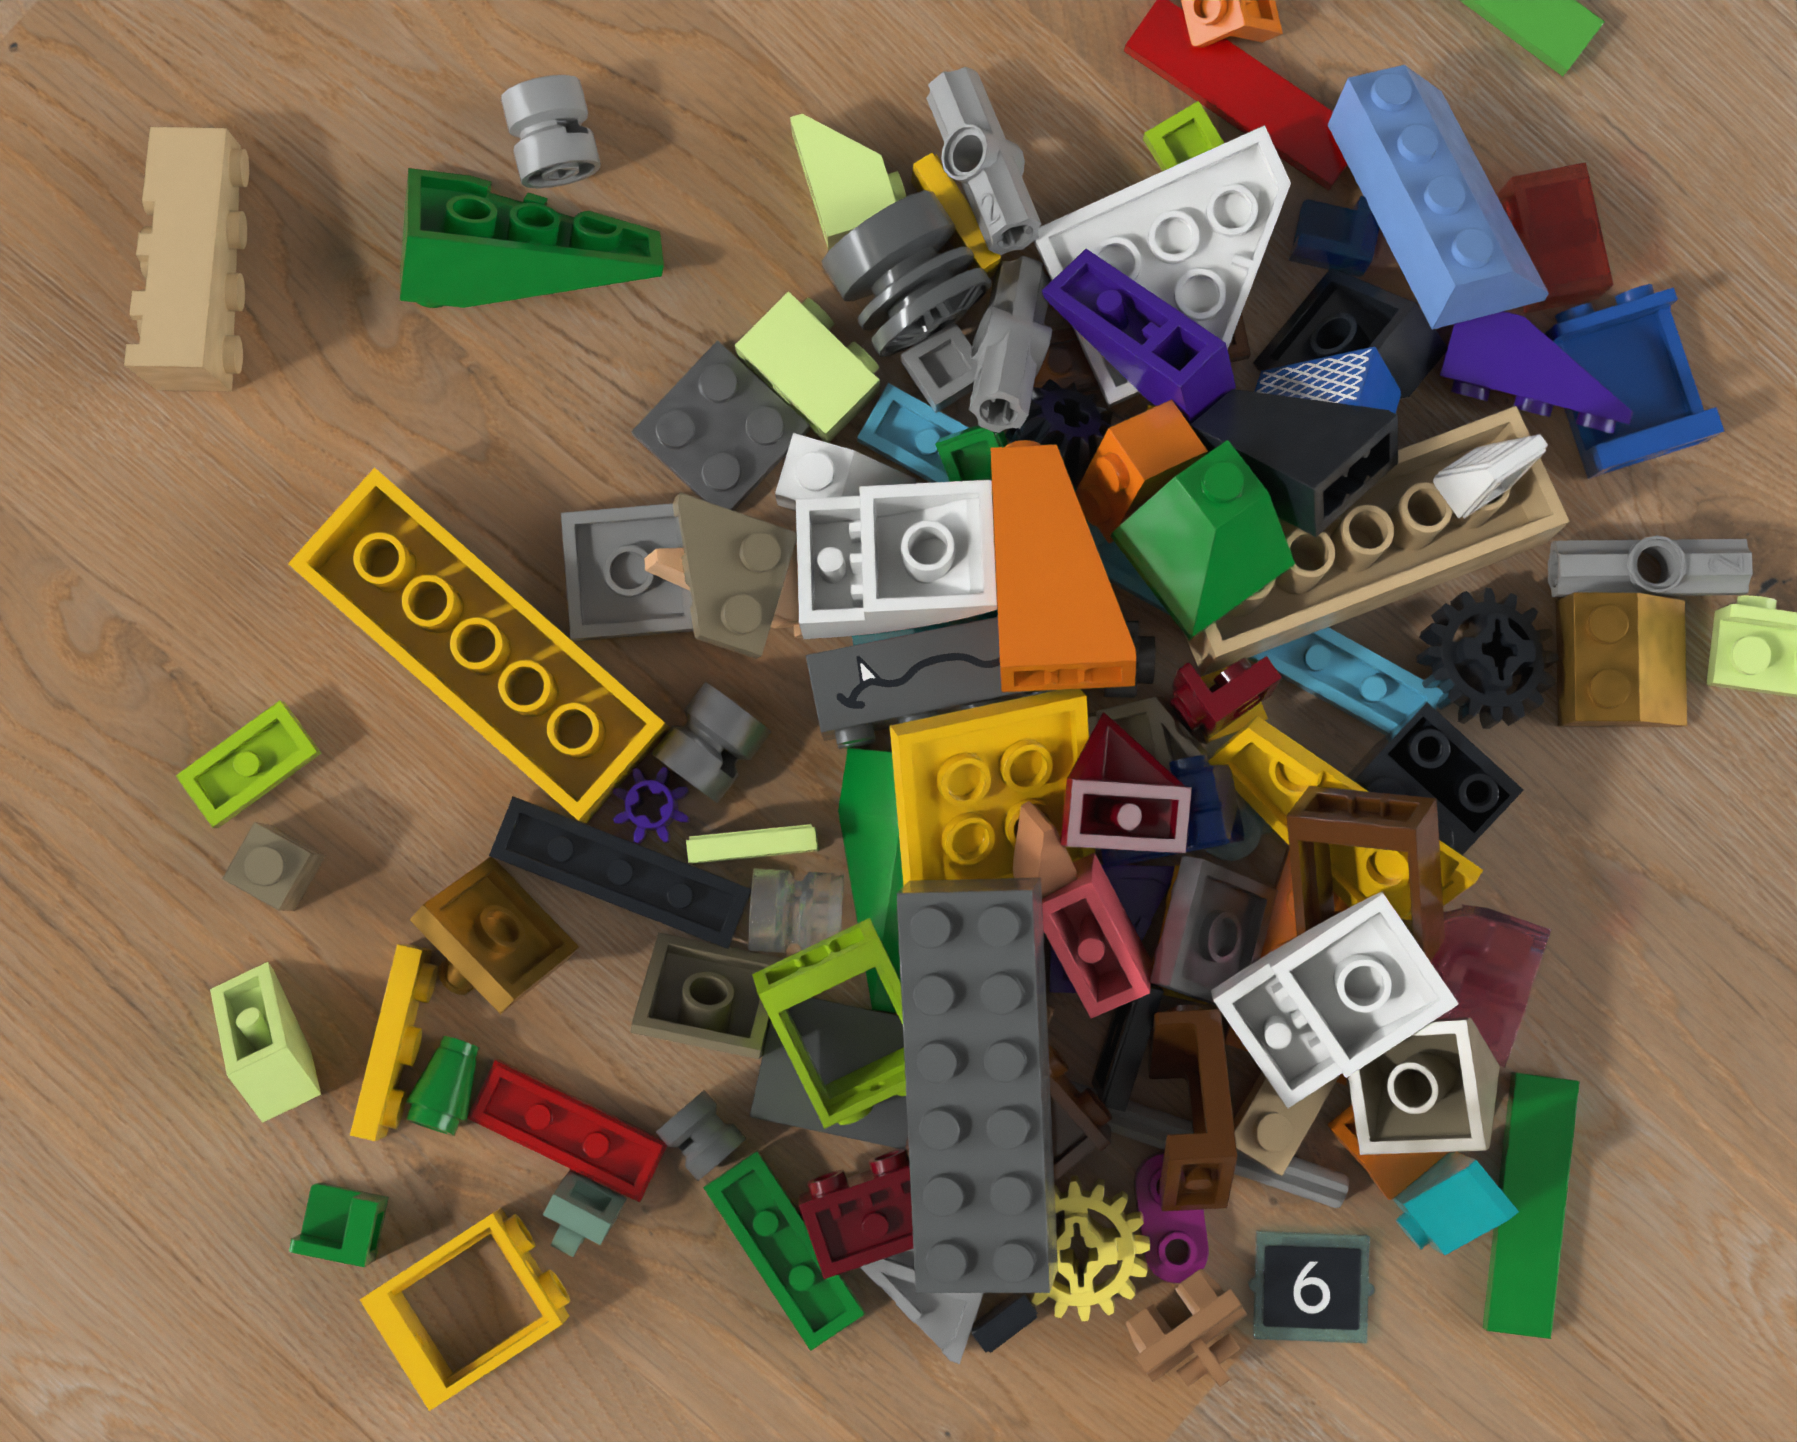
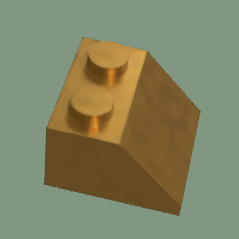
M1573 592L1556 601V647L1559 657L1557 661L1558 727L1687 726L1685 600L1644 593Z

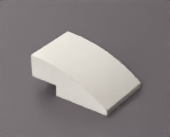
M991 480L859 486L860 496L796 499L799 625L803 639L845 637L905 630L959 620L997 610Z
M1383 892L1373 895L1316 925L1211 990L1214 1002L1287 1108L1295 1105L1343 1073L1347 1078L1459 1004Z

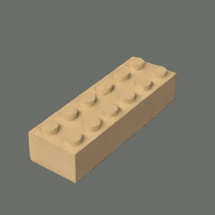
M1517 406L1398 450V464L1317 537L1278 518L1295 565L1190 641L1186 637L1201 674L1205 675L1236 663L1244 657L1249 658L1550 541L1570 521L1541 458L1509 490L1465 519L1456 516L1433 483V479L1439 471L1476 447L1530 436Z

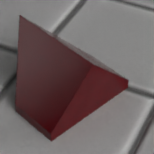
M1103 712L1067 777L1061 845L1066 847L1186 853L1192 787H1187Z

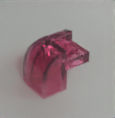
M1462 904V908L1444 912L1445 940L1431 961V964L1459 1004L1437 1019L1471 1017L1499 1066L1506 1068L1541 969L1551 929L1490 908Z

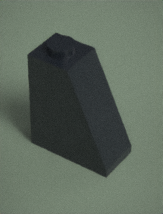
M1232 389L1190 425L1207 449L1206 455L1228 440L1269 492L1278 518L1314 537L1323 532L1398 464V415L1385 409Z

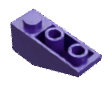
M1502 311L1454 324L1440 376L1454 379L1451 392L1488 401L1491 389L1516 395L1513 407L1517 406L1520 410L1551 417L1554 405L1579 411L1576 420L1577 425L1612 434L1614 433L1617 421L1630 425L1633 411L1524 316Z

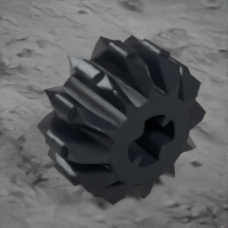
M1049 379L1042 387H1033L1029 415L1020 429H1007L1005 437L1010 443L1030 440L1041 445L1057 444L1074 488L1082 481L1108 428L1112 427L1111 419L1113 412L1106 408L1097 407V394L1085 396L1079 393L1074 382L1066 389H1063L1055 381Z

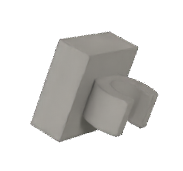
M955 321L901 354V363L935 413L973 391L978 362L971 360L972 346Z

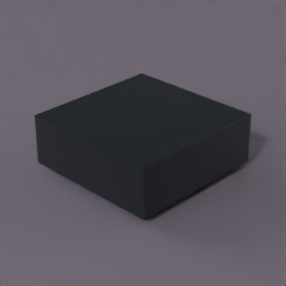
M1013 1293L973 1323L972 1335L985 1353L988 1351L991 1353L1037 1318L1036 1306L1031 1302L1027 1293Z

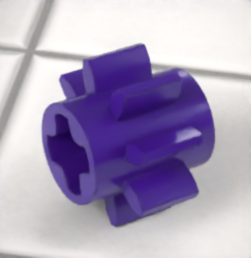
M665 767L658 772L655 781L646 780L644 773L640 769L634 768L633 778L636 784L629 791L622 788H614L613 793L618 798L625 800L626 810L613 818L614 823L626 824L632 821L636 824L634 842L639 844L645 840L648 830L657 831L659 838L664 843L671 842V835L667 827L674 819L681 823H689L691 819L685 813L678 811L677 800L685 798L690 791L687 787H678L672 791L666 787L670 778V770ZM648 789L658 797L666 795L668 803L660 808L662 819L654 822L646 815L638 816L636 813V808L644 803L642 793Z

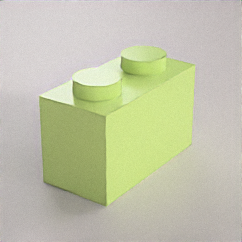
M788 291L735 344L738 358L803 418L824 442L829 443L880 392V380L874 375L879 366L859 344L852 341L845 347L829 331L834 326V322L816 302L807 298L801 304Z

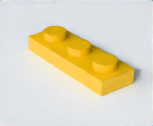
M397 944L350 1136L377 1141L387 1136L388 1128L397 1129L401 1122L407 1098L406 1091L398 1090L404 1064L414 1065L422 1039V1028L414 1027L419 1003H429L437 979L438 966L429 964L433 951L431 949L410 944Z

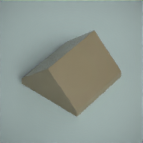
M658 932L632 1020L630 1033L760 1059L764 1052L770 1018L759 998L752 974L783 960V958L731 947L727 949L712 943Z
M1471 1017L1435 1019L1348 1076L1360 1155L1483 1151L1490 1147L1499 1064Z

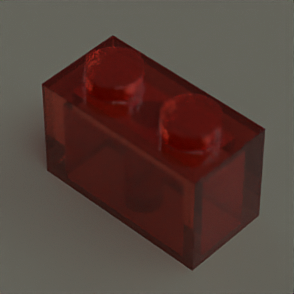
M1586 162L1511 177L1499 191V200L1549 292L1545 301L1523 306L1524 313L1600 298L1614 284Z

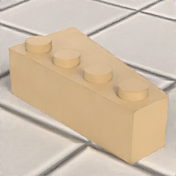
M150 127L142 203L145 213L153 215L152 226H144L141 233L138 232L136 250L141 272L146 278V287L141 291H132L129 315L132 320H137L140 342L139 344H126L124 366L156 390L232 392L233 374H240L242 370V341L240 336L234 335L235 311H242L245 303L244 278L241 273H236L237 249H244L247 242L246 216L244 211H238L239 187H247L249 181V158L246 149H241V145L227 128Z

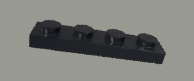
M512 796L489 856L727 949L731 946L753 890Z

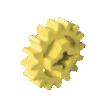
M1078 1175L1071 1176L1068 1192L1061 1193L1054 1184L1055 1212L1065 1211V1219L1056 1230L1058 1272L1070 1281V1287L1054 1280L1050 1293H1033L1031 1302L1037 1306L1050 1297L1055 1300V1317L1062 1318L1070 1305L1077 1306L1081 1321H1088L1091 1305L1099 1303L1102 1310L1109 1316L1115 1312L1113 1295L1119 1293L1122 1297L1130 1300L1135 1296L1136 1288L1129 1279V1276L1146 1277L1148 1264L1142 1259L1135 1257V1254H1142L1150 1250V1237L1134 1235V1231L1144 1224V1216L1141 1211L1132 1212L1127 1215L1123 1212L1128 1201V1194L1121 1191L1110 1200L1104 1196L1105 1180L1098 1178L1092 1190L1085 1191L1082 1190ZM1089 1209L1106 1216L1116 1228H1104L1090 1216ZM1076 1223L1080 1225V1235L1084 1237L1086 1247H1090L1088 1258L1085 1259L1084 1273L1080 1271L1079 1260L1076 1259L1074 1250L1069 1249L1072 1237H1074ZM1117 1260H1121L1115 1273L1103 1283L1095 1286L1094 1279L1105 1265L1117 1264Z

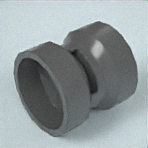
M705 1090L656 1131L668 1147H679L686 1157L685 1167L697 1181L746 1140V1137L735 1124L724 1123L717 1116V1103Z

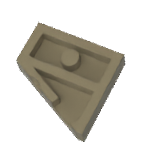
M680 492L675 497L673 511L674 517L679 519L684 555L681 559L685 582L691 591L692 605L690 606L695 639L757 659L763 654L797 540V532Z

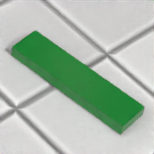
M1511 1072L1498 1187L1519 1212L1507 1222L1493 1229L1482 1326L1486 1331L1551 1339L1580 1081Z

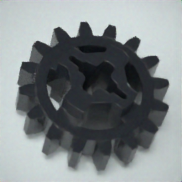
M1485 588L1474 599L1468 591L1462 592L1450 601L1451 605L1445 603L1431 615L1434 623H1431L1421 631L1419 636L1421 640L1431 647L1416 656L1417 663L1431 666L1433 673L1422 684L1424 688L1439 686L1443 694L1436 705L1440 710L1454 703L1459 706L1458 722L1465 724L1479 714L1482 728L1490 729L1501 722V719L1508 726L1525 717V712L1530 713L1545 702L1540 693L1554 686L1556 679L1551 674L1545 672L1544 669L1557 662L1559 657L1557 653L1543 649L1542 643L1549 639L1553 633L1551 629L1536 631L1533 627L1532 622L1538 614L1534 607L1521 614L1515 610L1517 595L1510 593L1499 603H1496L1492 588ZM1469 622V628L1463 632V639L1459 642H1453L1454 635L1459 626ZM1522 675L1516 690L1512 694L1507 695L1506 689L1513 685L1512 677Z

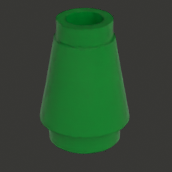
M442 1037L439 1047L436 1048L405 1101L411 1105L406 1117L407 1121L443 1134L456 1135L459 1123H467L479 1047L453 1037Z

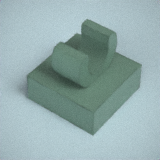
M570 1169L553 1193L543 1213L545 1217L561 1224L550 1246L574 1257L585 1238L601 1245L617 1220L627 1198Z

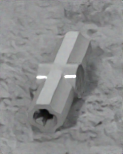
M968 67L951 72L943 71L928 84L930 93L926 98L944 140L941 156L943 169L949 177L961 182L988 250L1000 255L1012 250H1023L1039 238L1037 231L1041 226V221L1022 178L1025 165L1023 151L1018 144L1005 138L978 72Z
M1021 256L1013 261H1002L993 279L989 306L979 324L971 349V360L978 362L974 377L973 391L970 397L969 410L976 415L978 426L997 433L1010 428L1020 429L1029 415L1034 380L1043 364L1052 335L1051 327L1044 325L1048 301L1042 293V290L1051 282V279L1045 274L1043 263L1026 256Z
M1656 535L1642 540L1553 541L1548 559V584L1551 588L1552 597H1565L1573 592L1644 593L1656 596L1746 595L1749 592V583L1753 575L1752 552L1748 548L1747 539L1671 540L1668 537ZM1641 553L1650 554L1659 562L1661 576L1657 584L1647 582L1638 573L1637 560Z

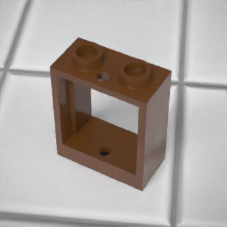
M1309 786L1287 814L1297 936L1340 913L1334 909L1329 844L1408 852L1412 920H1401L1431 962L1445 940L1437 798Z

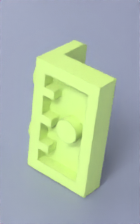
M1748 595L1738 596L1736 604H1730L1715 610L1706 685L1797 698V612L1777 610V600Z

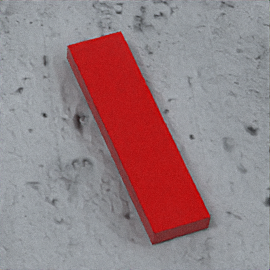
M1156 0L1125 44L1124 52L1194 100L1199 101L1200 104L1244 134L1265 125L1278 156L1328 191L1347 166V162L1328 127L1333 113L1332 110L1225 38L1203 48L1193 46L1184 11L1171 1Z

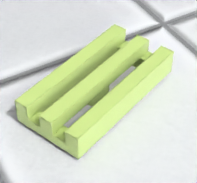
M812 824L689 836V840H686L688 863L692 864L819 851L817 829Z

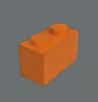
M1169 400L1108 428L1082 481L1075 491L1085 518L1089 523L1099 528L1108 543L1114 542L1110 535L1116 528L1176 475L1204 457L1207 453V449L1173 400Z

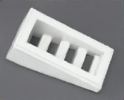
M1539 434L1476 447L1435 475L1433 483L1456 516L1465 519L1509 490L1546 452L1545 448L1548 444Z

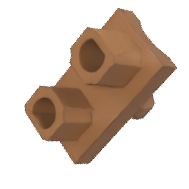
M1200 1269L1175 1288L1177 1294L1193 1316L1171 1330L1153 1304L1126 1322L1134 1345L1140 1352L1135 1358L1152 1382L1193 1353H1196L1197 1356L1177 1370L1187 1387L1208 1372L1219 1387L1230 1381L1220 1364L1239 1351V1346L1230 1334H1227L1209 1348L1206 1344L1247 1316V1313L1231 1289L1224 1292L1216 1281L1203 1269Z

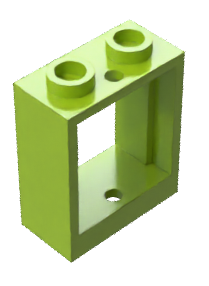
M870 918L752 974L759 998L824 1129L836 1123L848 1125L857 1122L872 1111L873 1105L896 1094L901 1097L906 1096L904 1047L825 1085L788 1011V1008L875 967L903 1024L901 982Z

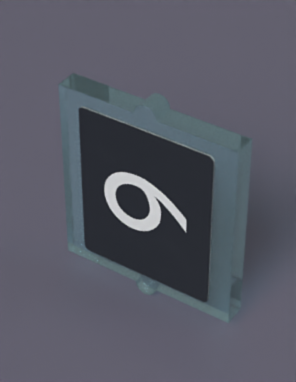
M1256 1231L1255 1277L1248 1281V1287L1254 1291L1253 1338L1262 1340L1367 1343L1368 1296L1373 1295L1375 1292L1374 1286L1369 1283L1370 1236L1359 1234Z

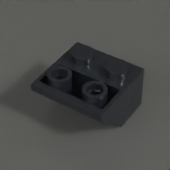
M1426 701L1377 742L1346 775L1369 792L1437 798L1439 840L1461 855L1477 841L1524 791L1523 788Z

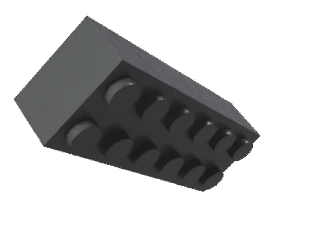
M1041 878L908 881L897 892L916 1293H1050L1058 1271Z

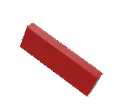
M499 1059L494 1061L467 1119L639 1203L642 1201L668 1147L661 1138Z

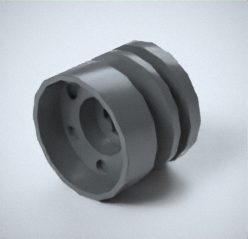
M924 190L909 195L882 209L846 234L828 251L822 260L823 269L844 301H856L873 294L875 295V298L869 302L858 316V323L863 330L879 328L872 337V345L880 357H889L902 352L913 345L919 344L954 321L957 323L967 313V310L978 302L991 288V280L983 268H974L966 271L974 261V254L969 247H959L941 254L938 253L954 234L955 224L933 191Z

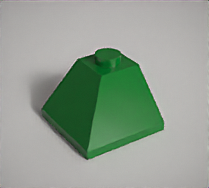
M1228 440L1176 475L1110 535L1189 641L1295 565L1269 492Z

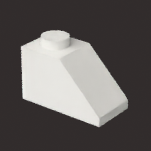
M793 433L775 497L778 506L796 511V499L860 496L859 486L915 484L916 479L857 451Z

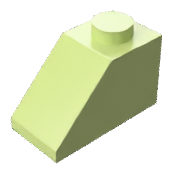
M804 114L790 117L792 136L828 251L866 219L906 197L899 172L887 174L881 154Z
M269 962L210 989L226 1074L262 1123L321 1095L312 1052Z

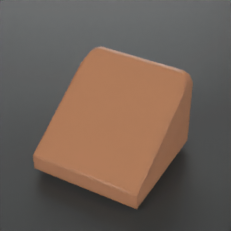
M1028 801L1021 805L1013 859V875L1015 878H1041L1043 899L1076 880L1077 871L1065 846L1061 845V837L1056 827L1035 803L1032 804Z

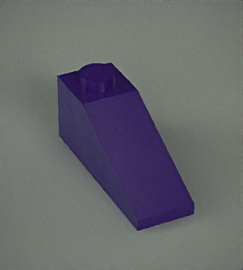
M1087 248L1042 290L1044 298L1147 400L1156 406L1173 400L1189 425L1229 391L1236 389L1229 354L1224 341Z

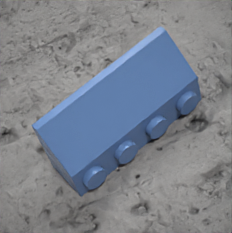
M1406 65L1349 77L1329 120L1328 127L1431 329L1545 301L1549 292L1442 91Z

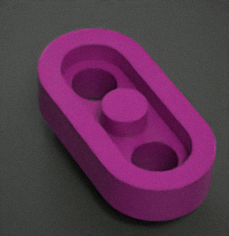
M1158 1152L1144 1159L1134 1176L1137 1212L1141 1211L1144 1216V1224L1139 1228L1140 1235L1150 1237V1250L1144 1252L1143 1257L1148 1267L1157 1277L1167 1282L1181 1283L1198 1270L1204 1269L1208 1260L1209 1245L1204 1209L1183 1211L1161 1210V1199L1157 1193L1156 1185L1161 1177L1164 1152ZM1174 1239H1182L1188 1245L1187 1256L1179 1262L1169 1261L1165 1255L1167 1244Z

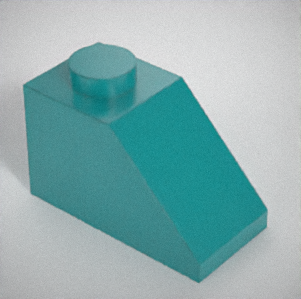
M1458 1152L1446 1154L1393 1199L1403 1212L1396 1219V1222L1409 1239L1420 1250L1430 1244L1433 1249L1443 1255L1449 1254L1507 1222L1519 1212L1476 1159Z

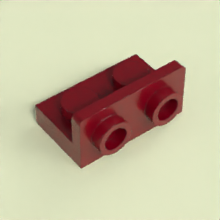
M1267 656L1252 666L1244 657L1213 679L1215 684L1208 689L1196 670L1188 662L1177 670L1172 684L1175 697L1170 700V703L1181 721L1191 732L1200 727L1209 739L1269 698L1282 677Z
M906 1149L893 1150L869 1161L871 1170L846 1178L844 1170H836L807 1182L810 1191L799 1195V1208L824 1279L914 1249L910 1163Z

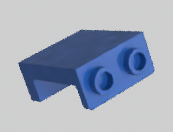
M1652 284L1639 286L1615 297L1617 305L1596 312L1592 303L1572 307L1555 315L1557 324L1553 325L1545 333L1549 339L1633 411L1630 425L1617 421L1614 433L1612 434L1577 425L1576 420L1579 411L1564 408L1588 479L1708 442L1724 432L1717 407L1704 411L1670 309L1671 305L1678 300L1674 288L1654 293Z

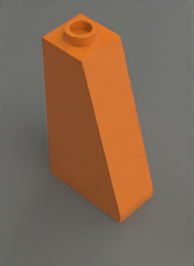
M1020 440L1012 442L1005 447L991 448L1002 692L1135 686L1136 648L1057 444L1041 445L1035 441Z

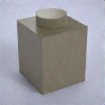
M254 822L222 879L278 911H295L326 855L272 825Z

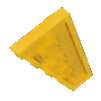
M1256 716L1223 744L1208 760V763L1288 845L1287 814L1309 786L1367 791L1259 716ZM1439 840L1443 906H1445L1475 884L1483 869ZM1329 844L1333 891L1349 908L1373 895L1383 892L1401 919L1412 920L1408 852Z

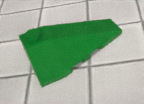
M408 168L400 261V301L416 302L428 308L443 306L466 308L662 276L664 262L660 231L593 211L580 212L575 217L568 216L548 207V198L532 193H527L523 202L491 193V181L471 175Z
M848 748L838 814L857 924L868 918L871 919L901 982L897 892L904 885L892 752ZM873 967L867 970L866 976L872 1010L897 1013L876 968Z

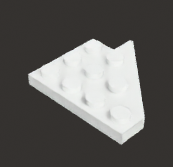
M1264 125L1039 227L1037 231L1039 238L1034 243L1051 281L1087 248L1226 343L1228 350L1291 182ZM1073 327L1109 408L1141 394Z

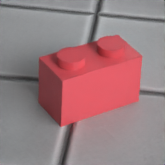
M1095 853L1072 862L1077 871V879L1042 899L1043 931L1091 1019L1150 994L1151 983L1149 981L1152 972V961Z

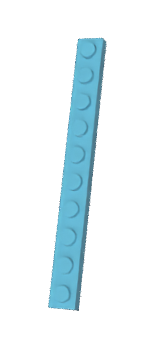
M888 383L859 433L857 442L931 483L950 482L935 443L939 438L968 429L969 427L940 411L935 413L931 406ZM1086 519L1110 583L1169 615L1116 543H1108L1099 528L1089 523ZM1329 627L1247 658L1257 663L1267 656L1283 679L1384 735L1390 733L1391 730L1425 701L1436 709L1437 702L1443 694L1442 690L1437 687L1424 688L1422 684L1423 679Z

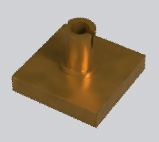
M491 856L424 903L410 919L423 935L447 958L438 967V976L442 984L449 991L457 995H467L475 988L500 1015L563 965L579 948L571 937Z

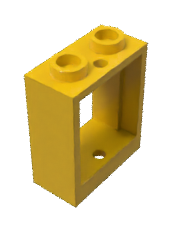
M502 1208L494 1211L360 1299L429 1411L563 1325L570 1316L564 1307L570 1302V1297L564 1285L551 1269L544 1273L541 1271L529 1252L536 1247V1244L528 1228L518 1215L514 1214L508 1218ZM491 1234L542 1315L460 1369L452 1372L402 1291Z

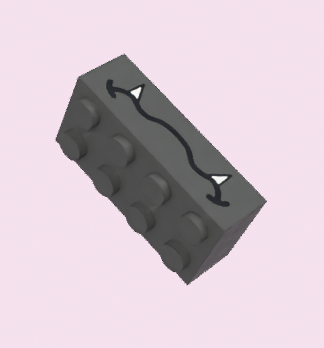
M998 617L806 655L823 740L836 739L838 749L876 742L874 731L888 729L890 725L1055 691L1002 692Z

